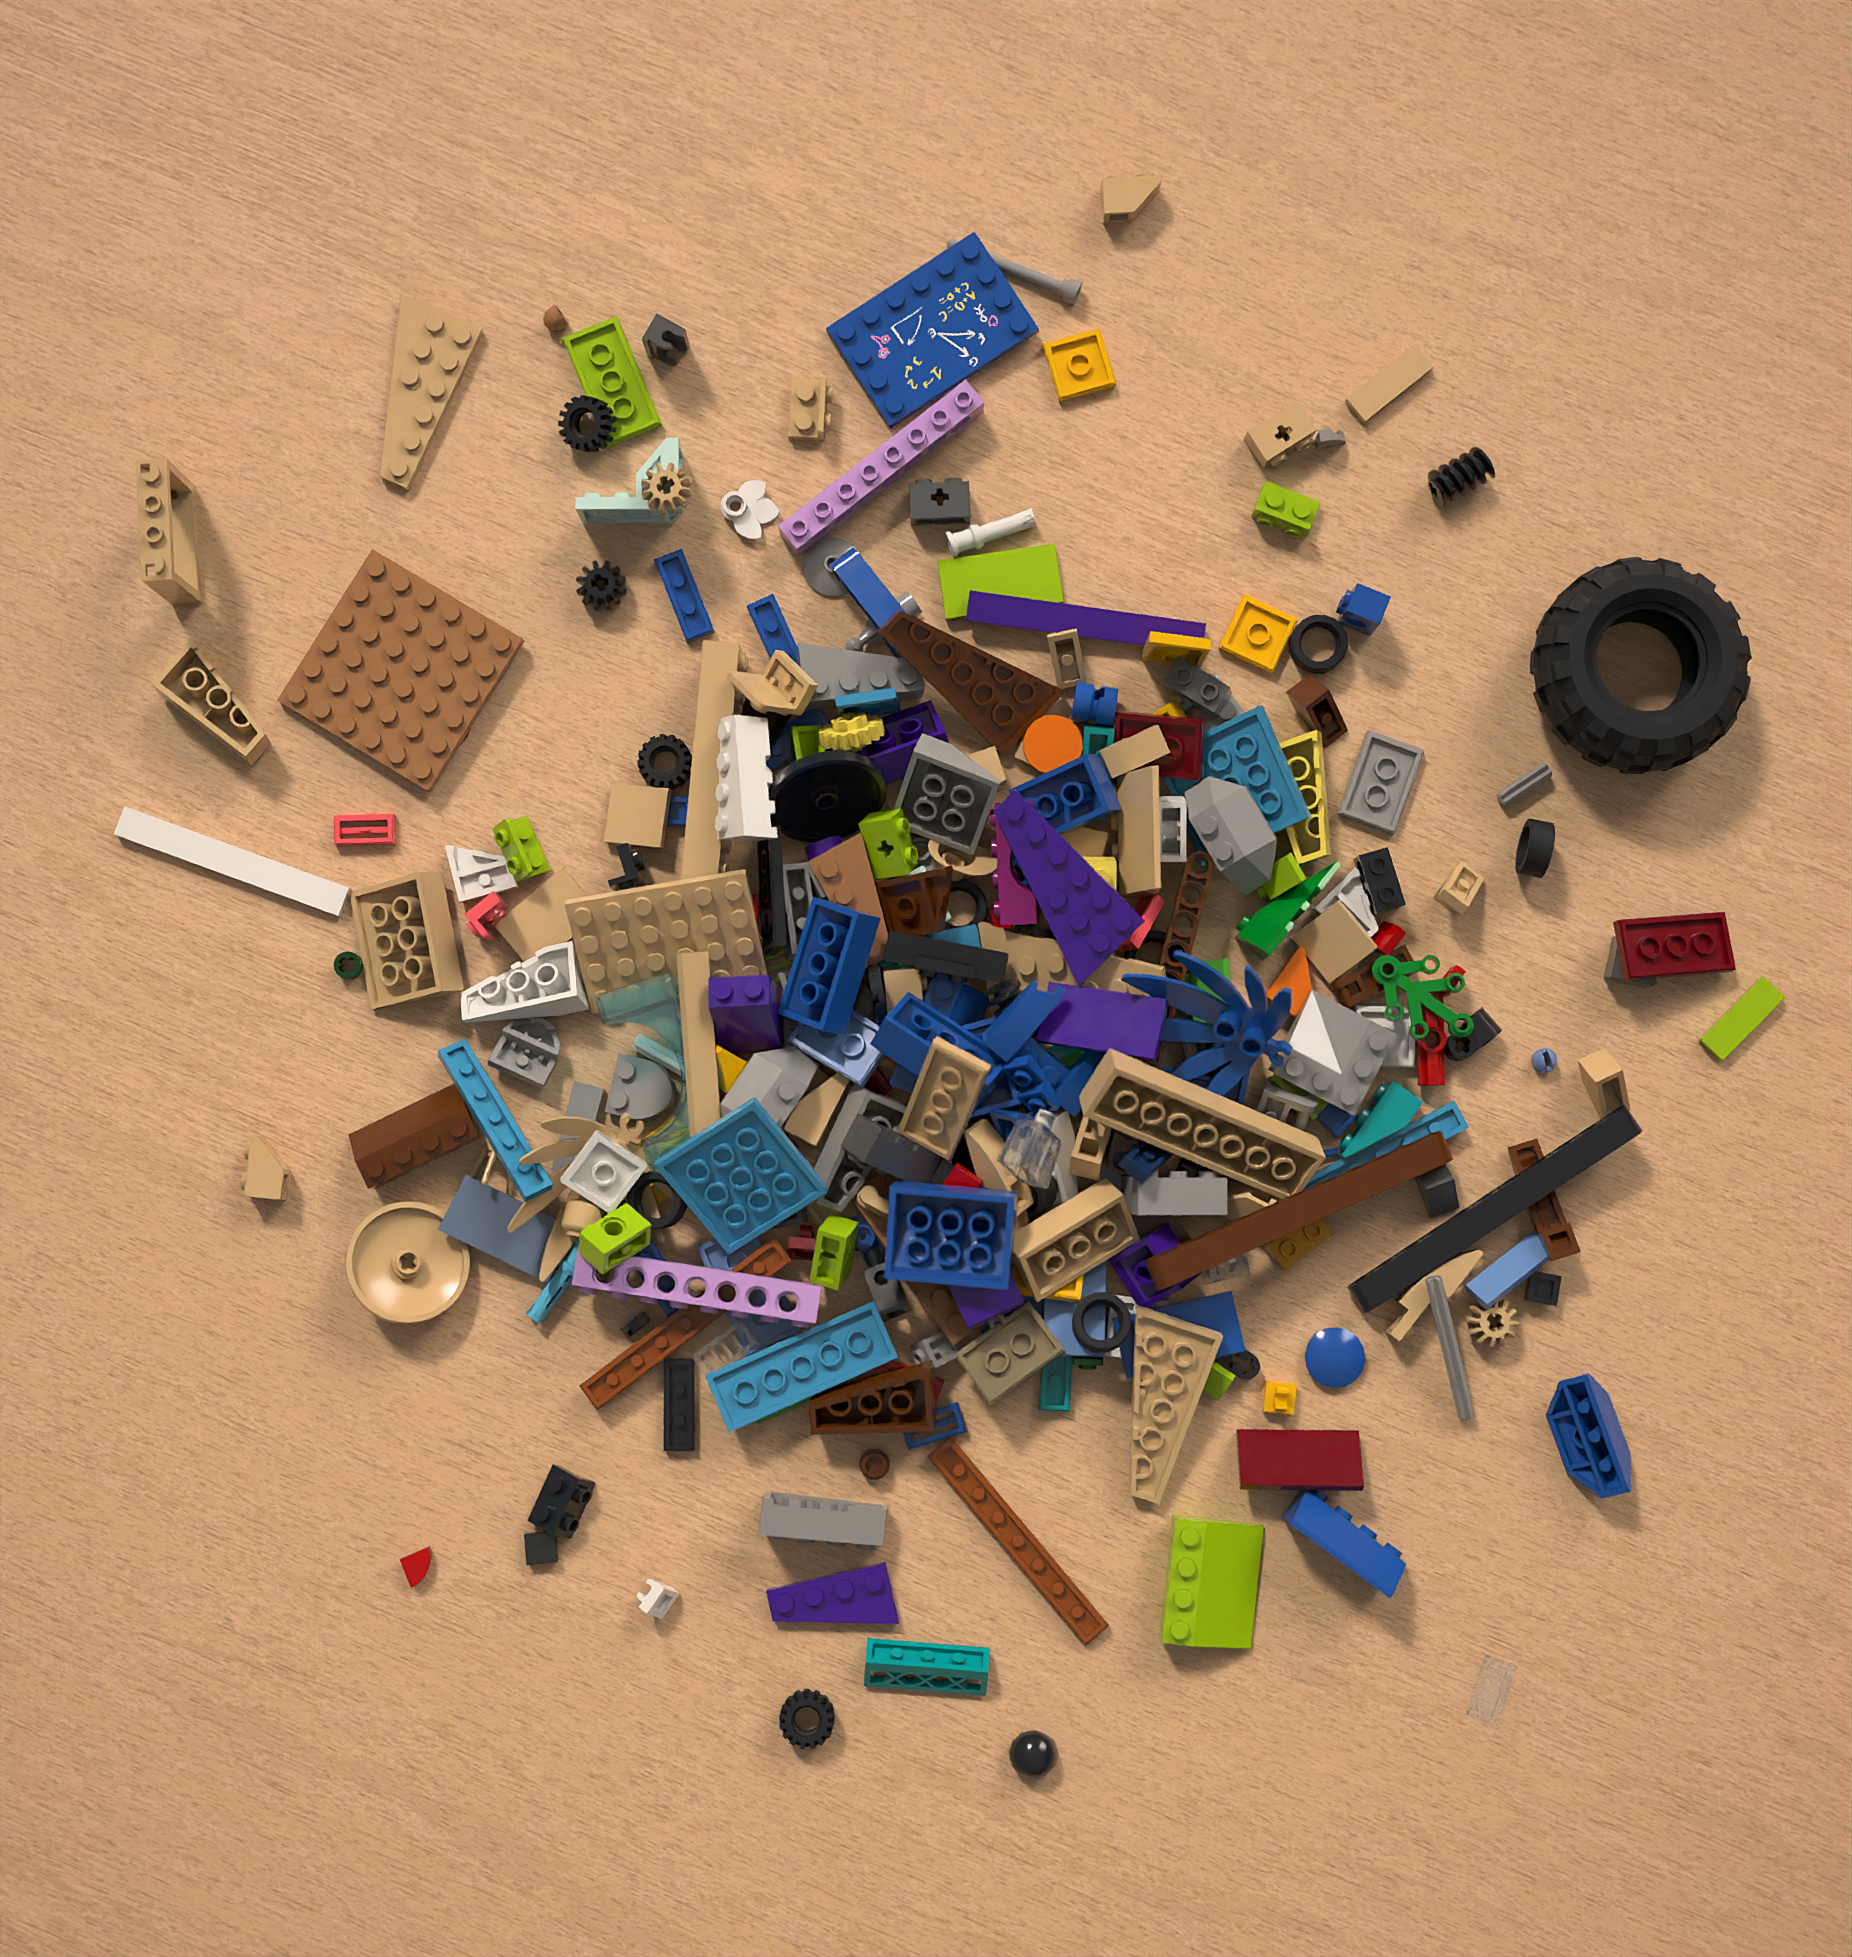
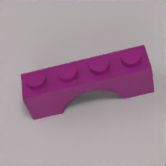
M1028 801L1035 808L1034 801ZM994 803L995 809H996L1001 803ZM995 809L990 810L991 828H996V840L991 842L992 858H997L998 870H993L994 889H999V901L994 902L995 918L1000 919V925L1040 923L1039 904L1032 889L1026 887L1015 873L1013 865L1014 853L993 812Z

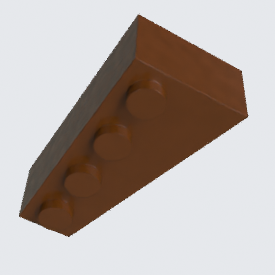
M933 1360L832 1387L813 1395L809 1403L811 1435L933 1432L937 1419Z

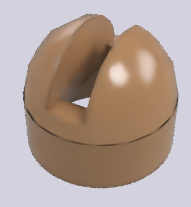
M555 304L544 313L543 322L551 331L562 330L569 324L566 317Z

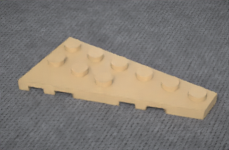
M402 293L380 477L409 491L484 332L479 327Z

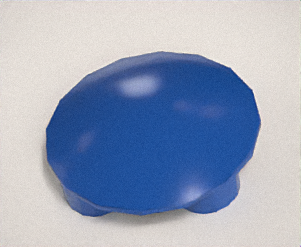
M1339 1327L1325 1328L1320 1332L1314 1333L1307 1344L1305 1352L1306 1368L1310 1376L1321 1385L1331 1388L1345 1387L1354 1382L1363 1371L1365 1364L1364 1347L1358 1337L1349 1330Z

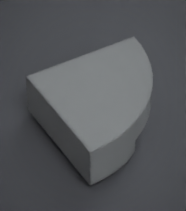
M1331 429L1319 430L1314 439L1316 450L1346 443L1344 433L1341 430L1335 433Z

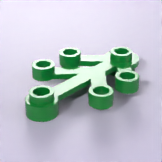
M1427 955L1423 960L1400 963L1393 956H1381L1372 966V975L1376 982L1383 985L1386 1002L1384 1015L1387 1020L1396 1022L1404 1014L1403 1006L1397 1001L1396 986L1406 992L1411 1023L1409 1034L1413 1039L1422 1040L1429 1031L1428 1025L1423 1021L1421 1004L1448 1023V1032L1452 1037L1464 1039L1471 1034L1474 1023L1470 1016L1464 1013H1454L1429 994L1442 991L1452 993L1461 991L1465 985L1462 975L1453 973L1444 979L1413 982L1405 975L1418 972L1432 975L1440 967L1439 959L1434 955ZM1432 960L1436 965L1435 969L1430 970L1426 968L1425 961ZM1385 965L1391 966L1393 973L1391 975L1384 974L1382 967ZM1450 979H1458L1460 987L1453 988L1450 985ZM1396 1007L1399 1010V1016H1391L1389 1008ZM1458 1020L1466 1022L1467 1028L1465 1030L1457 1028L1456 1022ZM1416 1025L1422 1026L1424 1034L1416 1035L1413 1027Z

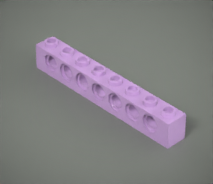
M965 379L778 526L781 537L798 557L801 556L815 543L824 538L984 412V401Z
M579 1248L577 1249L572 1285L579 1286L578 1292L597 1294V1289L609 1291V1297L627 1299V1295L632 1294L640 1296L639 1301L657 1304L658 1299L670 1300L669 1306L688 1309L689 1303L701 1305L700 1311L718 1314L720 1308L731 1310L730 1316L748 1318L749 1313L761 1315V1321L779 1323V1318L790 1319L791 1325L809 1328L810 1323L816 1324L822 1289L821 1285L631 1256L614 1267L613 1280L605 1283L600 1280L598 1270L581 1256ZM639 1270L643 1273L645 1281L641 1287H633L629 1283L628 1277L631 1271ZM662 1275L673 1277L675 1287L671 1292H664L660 1289L659 1279ZM692 1280H701L705 1284L706 1290L703 1296L695 1297L689 1292V1284ZM729 1284L735 1288L736 1297L733 1301L726 1302L720 1298L719 1289L722 1285ZM755 1289L762 1290L767 1298L766 1303L759 1307L752 1305L749 1300L750 1292ZM785 1294L793 1295L797 1300L796 1308L792 1311L783 1310L779 1304L781 1296Z

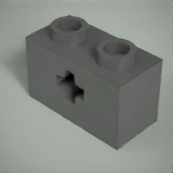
M952 477L945 479V482L933 483L932 479H918L914 484H909L911 526L970 524L969 481ZM936 496H942L944 501L942 506L937 505Z
M1180 656L1163 681L1166 690L1214 719H1217L1232 695L1231 687Z

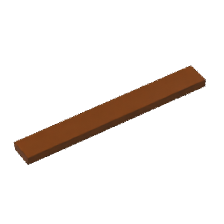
M773 1237L730 1271L773 1277L793 1260L778 1240ZM729 1284L722 1285L719 1289V1296L723 1301H733L736 1297V1290ZM704 1290L703 1292H701L699 1295H697L696 1297H701V1296H703L704 1293H705V1290ZM688 1303V1309L680 1308L579 1387L594 1407L599 1410L728 1310L719 1308L718 1314L700 1311L701 1305Z
M952 1437L947 1438L927 1455L1085 1645L1109 1626L1107 1621Z

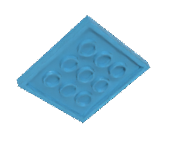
M1263 706L1251 709L1204 732L1202 778L1199 781L1164 777L1171 795L1183 796L1184 798V792L1209 776L1246 786L1274 834L1311 817ZM1187 810V832L1195 851L1209 854L1191 824ZM1200 860L1202 866H1205V862Z
M755 1097L655 1161L656 1169L728 1255L823 1196L828 1191L824 1181Z

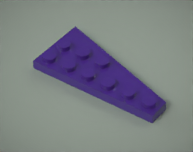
M1014 790L993 812L1080 986L1145 920L1017 790Z

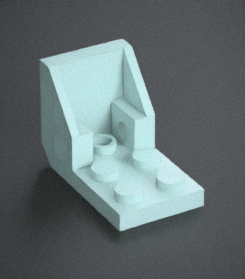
M666 438L636 473V497H632L629 493H615L613 497H601V494L585 493L583 497H575V509L582 523L672 524L684 512V508L677 504V514H672L669 507L665 515H660L659 506L656 509L650 510L648 507L650 500H643L641 495L646 490L641 487V481L650 480L646 475L647 470H651L654 473L658 472L656 468L658 463L662 465L663 470L667 469V465L670 462L674 464L675 471L681 467L684 469V453L679 438ZM669 484L663 485L665 494L671 492Z

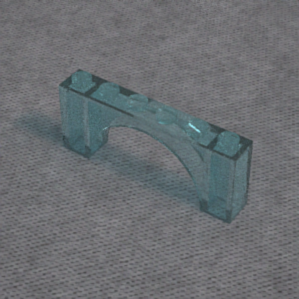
M661 973L594 995L603 1025L632 1022L648 1027L669 1044L678 1060L681 1071V1093L678 1104L672 1116L657 1132L640 1140L649 1169L653 1171H658L655 1167L657 1159L691 1138L681 1009L676 997L679 994V987L675 978H670L669 973Z

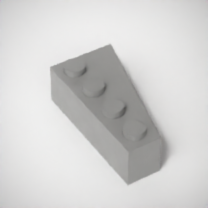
M801 643L797 645L798 666L818 684L805 710L836 707L835 696L895 688L900 701L922 698L925 691L923 677L904 658Z
M766 1491L762 1502L759 1535L775 1539L796 1538L797 1541L814 1543L815 1540L827 1541L828 1545L845 1546L846 1543L858 1544L860 1549L876 1550V1546H883L887 1505Z

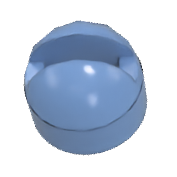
M1539 1049L1532 1055L1531 1063L1536 1071L1547 1073L1556 1067L1557 1056L1550 1049ZM1542 1053L1547 1054L1548 1061L1550 1064V1067L1546 1068L1545 1059Z

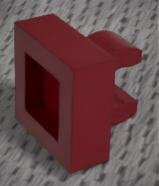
M800 1225L799 1237L789 1236L788 1252L791 1259L813 1261L816 1238H813L814 1232H812L813 1226Z

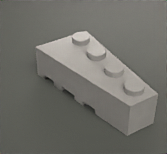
M853 1083L814 1167L815 1172L828 1188L826 1194L815 1200L816 1203L842 1212L864 1184L865 1176L873 1167L866 1163L861 1165L848 1158L850 1152L840 1146L857 1113L897 1132L907 1105Z

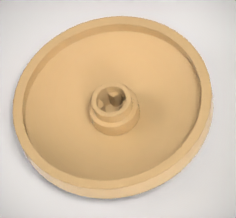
M398 1202L377 1209L359 1224L347 1248L345 1271L353 1295L368 1312L391 1323L417 1324L439 1316L457 1300L468 1279L470 1254L467 1243L438 1230L445 1216L444 1212L424 1203Z

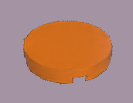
M1045 715L1035 720L1026 730L1023 739V753L1028 763L1041 773H1047L1079 758L1083 750L1082 736L1078 727L1068 718L1060 715Z

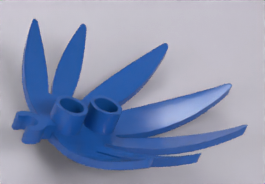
M1175 951L1173 957L1180 961L1222 1000L1198 987L1167 977L1147 974H1124L1121 981L1152 997L1167 999L1169 1001L1168 1005L1208 1022L1165 1018L1161 1041L1225 1044L1191 1056L1169 1073L1171 1075L1189 1081L1230 1061L1214 1076L1206 1090L1223 1096L1241 1080L1262 1053L1266 1054L1270 1062L1278 1067L1282 1066L1284 1057L1280 1056L1277 1052H1283L1287 1056L1291 1054L1293 1048L1291 1044L1282 1040L1276 1041L1272 1037L1282 1027L1289 1015L1293 1001L1292 991L1288 987L1280 989L1274 995L1270 1009H1268L1265 986L1259 975L1250 966L1246 965L1244 969V980L1252 1007L1247 1005L1239 991L1220 972L1200 959L1180 951Z

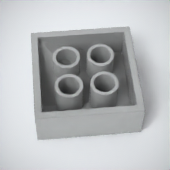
M922 733L912 753L894 809L902 808L904 817L909 821L910 832L973 856L983 834L1001 781L953 745Z
M1310 990L1284 1039L1293 1047L1291 1054L1287 1056L1283 1052H1277L1280 1056L1284 1057L1281 1067H1278L1271 1063L1268 1070L1340 1109L1355 1115L1398 1034Z

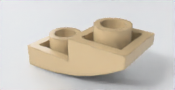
M1153 725L1098 752L1111 779L1170 753V750L1159 725Z

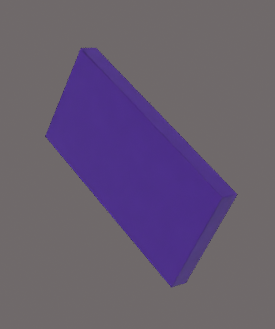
M1049 982L1047 992L1053 993L1056 985L1062 986L1066 992L1039 1025L1036 1041L1100 1053H1107L1109 1048L1132 1058L1157 1061L1169 1004L1167 999Z

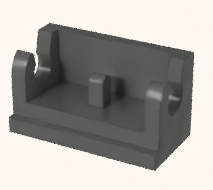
M656 313L642 338L647 357L652 360L656 358L670 366H676V360L669 358L667 352L671 349H676L680 353L687 354L690 344L686 329Z

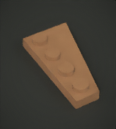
M860 832L809 860L808 864L830 902L881 918L866 964L867 968V966L874 965L884 959L888 932L863 837Z

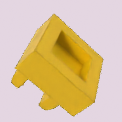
M1265 1380L1262 1411L1294 1415L1297 1384Z

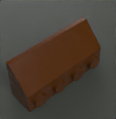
M455 1084L348 1134L355 1162L368 1189H376L484 1137L479 1124Z

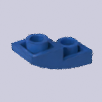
M1031 1055L1011 1058L1008 1062L1005 1061L1002 1070L1020 1087L1017 1098L1033 1115L1059 1109L1060 1105L1048 1078Z

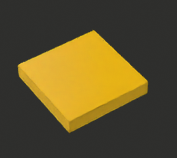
M1100 328L1043 344V351L1059 402L1116 387V381Z
M1244 594L1218 649L1272 674L1298 619Z

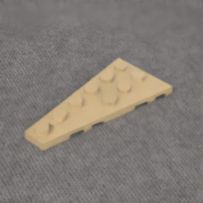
M982 921L978 924L981 948L1006 952L1009 955L1004 981L1018 979L1021 983L1019 990H1024L1033 980H1037V990L1047 992L1049 982L1079 986L1057 940L1019 933L1018 930L1010 928L1003 929L991 926L992 924ZM1110 955L1080 986L1152 997L1121 981L1124 974H1147L1166 977V972L1163 966ZM986 980L987 990L999 982ZM988 995L989 1002L994 998V995ZM999 1005L991 1006L990 1012H996L1000 1008Z
M1136 1304L1129 1492L1132 1496L1159 1504L1223 1335L1220 1332Z

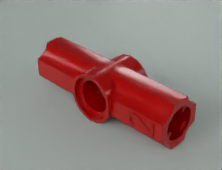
M1430 994L1443 1004V994ZM1421 1004L1423 1021L1428 1025V1032L1435 1034L1437 1044L1434 1048H1429L1425 1045L1424 1038L1422 1040H1415L1417 1048V1086L1445 1085L1444 1047L1447 1038L1444 1032V1021ZM1416 1025V1035H1423V1027Z

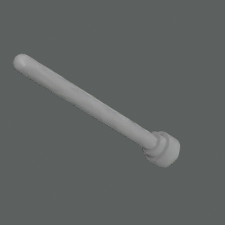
M950 239L947 242V248H950L959 241ZM989 253L1001 271L1058 292V296L1062 297L1064 302L1072 305L1076 303L1081 291L1082 282L1072 278L1060 281Z

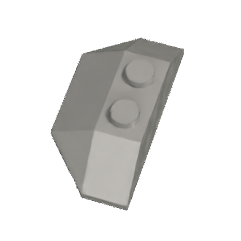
M1209 776L1184 792L1189 820L1219 871L1245 896L1271 881L1277 838L1247 787Z
M795 1046L754 1053L721 1101V1116L724 1117L755 1097L781 1128L809 1086L820 1063Z

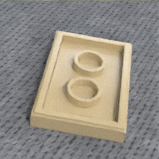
M562 868L494 924V926L525 962L536 956L535 952L544 947L570 942L573 939L565 908V900L587 895L565 868Z

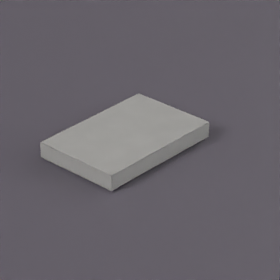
M1367 730L1337 815L1394 835L1425 750Z

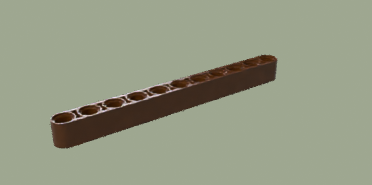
M1205 852L1193 853L1184 864L1158 961L1159 966L1165 967L1166 976L1182 982L1184 981L1187 968L1181 962H1172L1168 958L1167 952L1170 947L1176 946L1183 953L1191 955L1214 868L1212 858ZM1200 859L1205 862L1207 868L1204 874H1196L1192 871L1191 862L1193 860ZM1192 888L1198 892L1199 900L1197 903L1190 904L1184 900L1183 892L1185 889ZM1185 917L1190 921L1191 929L1188 933H1181L1176 929L1175 922L1177 918ZM1168 1005L1167 1018H1174L1175 1007ZM1167 1041L1160 1042L1157 1061L1134 1059L1160 1069ZM1114 1129L1106 1157L1107 1167L1116 1174L1127 1173L1124 1169H1117L1112 1163V1158L1119 1151L1127 1155L1141 1140L1135 1137L1127 1140L1121 1136L1120 1131Z
M1442 1131L1428 1134L1145 1260V1263L1157 1290L1170 1287L1452 1161L1453 1156Z

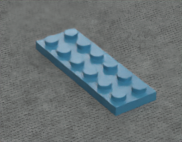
M872 1301L706 1374L705 1377L726 1427L731 1432L898 1358V1355L878 1313L875 1302Z

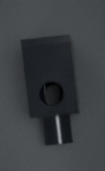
M875 1248L864 1253L863 1255L869 1269L863 1271V1274L882 1320L885 1322L912 1311L900 1280L888 1279L889 1281L885 1285H879L878 1279L884 1276L885 1259L881 1248Z

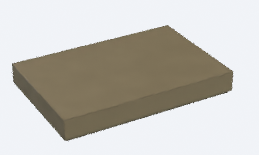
M1029 1301L1004 1318L1005 1324L997 1323L994 1329L991 1330L990 1328L954 1354L990 1406L1065 1352L1063 1346Z

